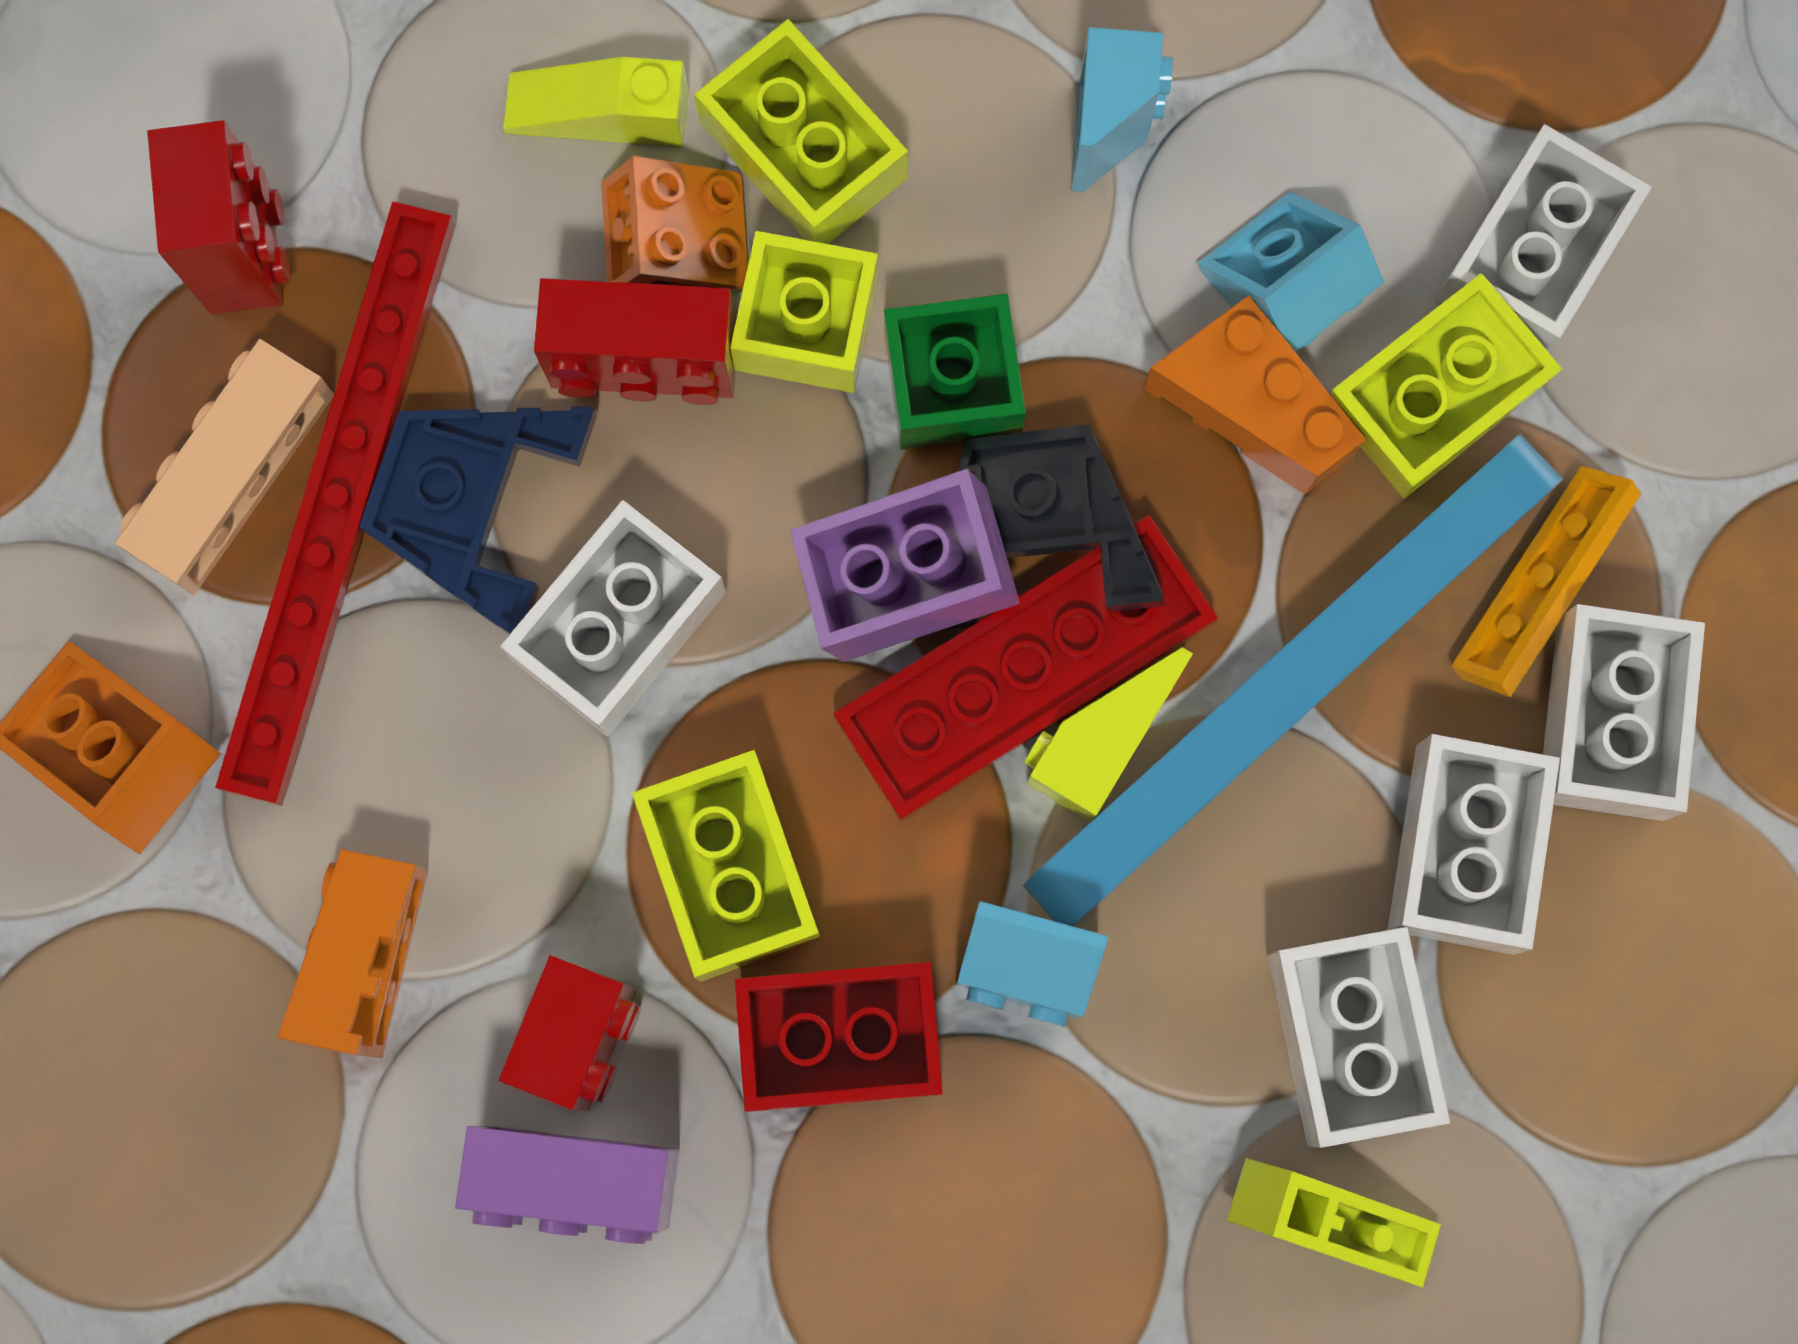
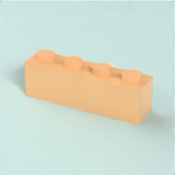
M261 339L257 341L251 351L243 352L234 361L228 374V384L216 401H209L200 409L193 421V433L179 452L171 453L163 461L156 475L157 484L143 503L135 504L127 512L120 525L121 535L115 542L117 546L193 596L334 395L319 375Z

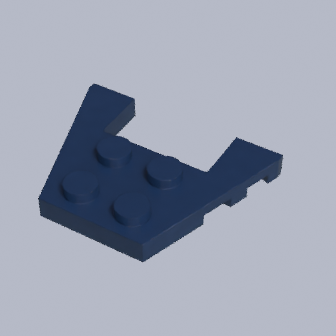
M586 406L571 407V410L541 411L540 407L517 408L516 412L482 413L479 409L399 411L359 527L368 536L510 635L532 609L539 587L535 582L479 566L517 452L518 450H524L580 467L597 418L595 409Z

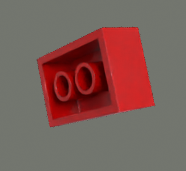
M225 120L147 130L157 248L161 257L210 314L283 305L281 284L290 282V269L284 247H278L276 226L284 225L282 199L278 189H270L268 186L264 168L262 166H255L252 162L248 144L237 140Z
M540 278L534 353L550 387L558 389V392L564 396L591 398L595 396L596 391L620 392L622 398L632 401H653L657 399V394L681 395L683 401L691 404H715L718 402L719 397H734L735 369L730 346L736 323V314L731 289Z
M931 962L734 979L744 1112L943 1095Z

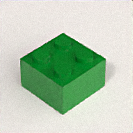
M1008 293L884 309V336L900 450L963 442L970 438L1020 433L1023 431L1026 411Z

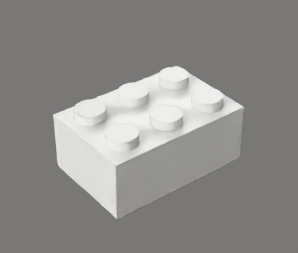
M1544 124L1436 299L1443 303L1482 273L1549 352L1563 335L1652 186Z
M622 500L500 647L515 664L608 737L727 592L720 575Z
M1581 604L1575 605L1563 615L1556 626L1543 755L1560 758L1553 805L1658 821H1666L1687 812L1705 623Z
M1431 734L1417 744L1387 930L1407 927L1409 935L1512 955L1532 950L1560 758Z
M1407 927L1284 949L1267 955L1307 1147L1322 1148L1450 1124Z

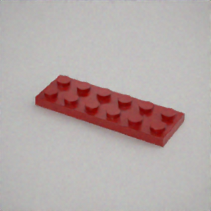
M1150 515L1135 523L1134 527L1164 593L1166 606L1109 612L1105 603L1101 548L1094 549L1018 597L1020 604L993 612L833 713V718L900 822L1216 623L1218 616Z

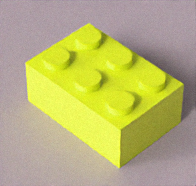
M789 19L694 94L699 123L804 240L829 244L908 179V150Z
M755 750L632 792L694 978L701 982L821 939Z

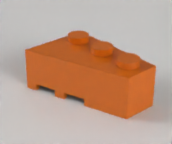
M1249 295L1150 368L1144 390L1159 400L1163 397L1192 416L1194 423L1207 431L1212 429L1242 449L1240 453L1305 495L1353 460L1367 440Z
M344 849L340 850L337 862H331L326 869L321 889L323 903L316 924L309 935L306 954L277 1039L352 1055L383 1058L428 874L427 870L411 863Z

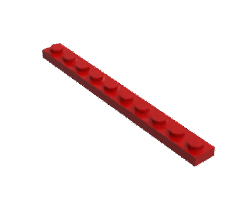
M392 201L215 788L222 792L278 806L283 805L363 536V531L359 525L402 405L454 230L455 222L451 215Z

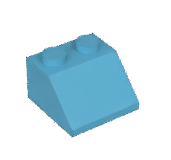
M1088 28L1079 81L1071 191L1084 192L1147 141L1152 119H1163L1166 95L1170 93L1173 70V57L1162 56L1163 33Z
M1290 191L1197 263L1202 274L1231 308L1249 295L1295 352L1313 342L1320 332L1343 314L1359 306L1366 296L1384 283L1360 224Z
M979 901L956 986L968 989L967 1001L1003 1010L1007 999L1031 1006L1029 1018L1066 1027L1068 1016L1076 1019L1084 1017L1104 955L1108 936Z

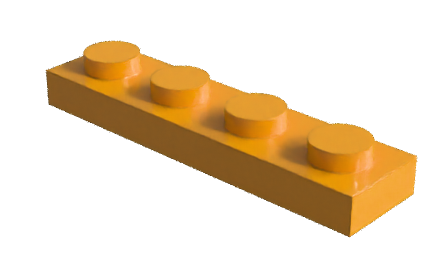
M1581 465L1451 665L1461 679L1505 696H1512L1640 497L1641 492L1633 480Z

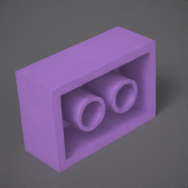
M969 469L790 530L821 649L843 662L1020 604L987 487Z
M467 1126L455 1209L473 1211V1224L512 1228V1224L522 1225L523 1217L540 1219L538 1231L544 1233L579 1236V1233H587L588 1225L606 1227V1240L645 1244V1241H652L653 1233H659L670 1226L680 1149L494 1126Z

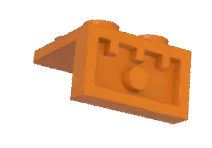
M632 156L601 181L607 282L652 284L659 280L706 287L730 288L737 291L743 289L748 259L743 186L740 173Z

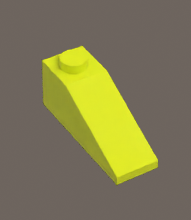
M616 57L509 73L503 126L504 133L684 147L689 97L683 61Z
M1183 647L1063 721L1054 737L1043 731L1024 761V764L1034 769L1027 785L1086 821H1093L1193 653Z
M1245 1158L1227 1217L1228 1222L1420 1287L1424 1286L1441 1224L1302 1174L1249 1158Z

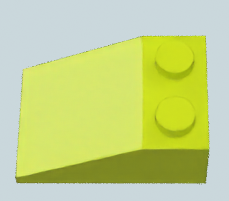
M1480 273L1332 389L1330 395L1367 439L1361 447L1400 496L1405 499L1467 450L1563 369L1486 277Z

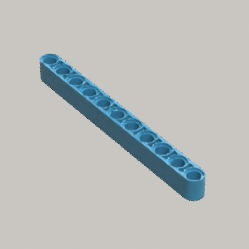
M1521 434L1515 437L1048 860L1022 886L1055 922L1070 926L1077 924L1564 478Z

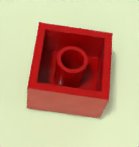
M549 955L498 1081L573 1111H589L592 1102L598 1101L603 1103L617 1071V1066L609 1064L617 1040L628 1042L641 1012L642 1006L633 1002L637 990L611 978Z

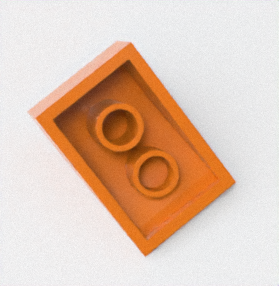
M71 641L65 644L0 723V750L93 824L139 855L221 755L219 751Z

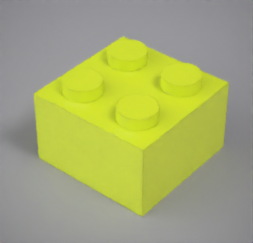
M755 231L730 346L735 371L855 393L878 283V253Z

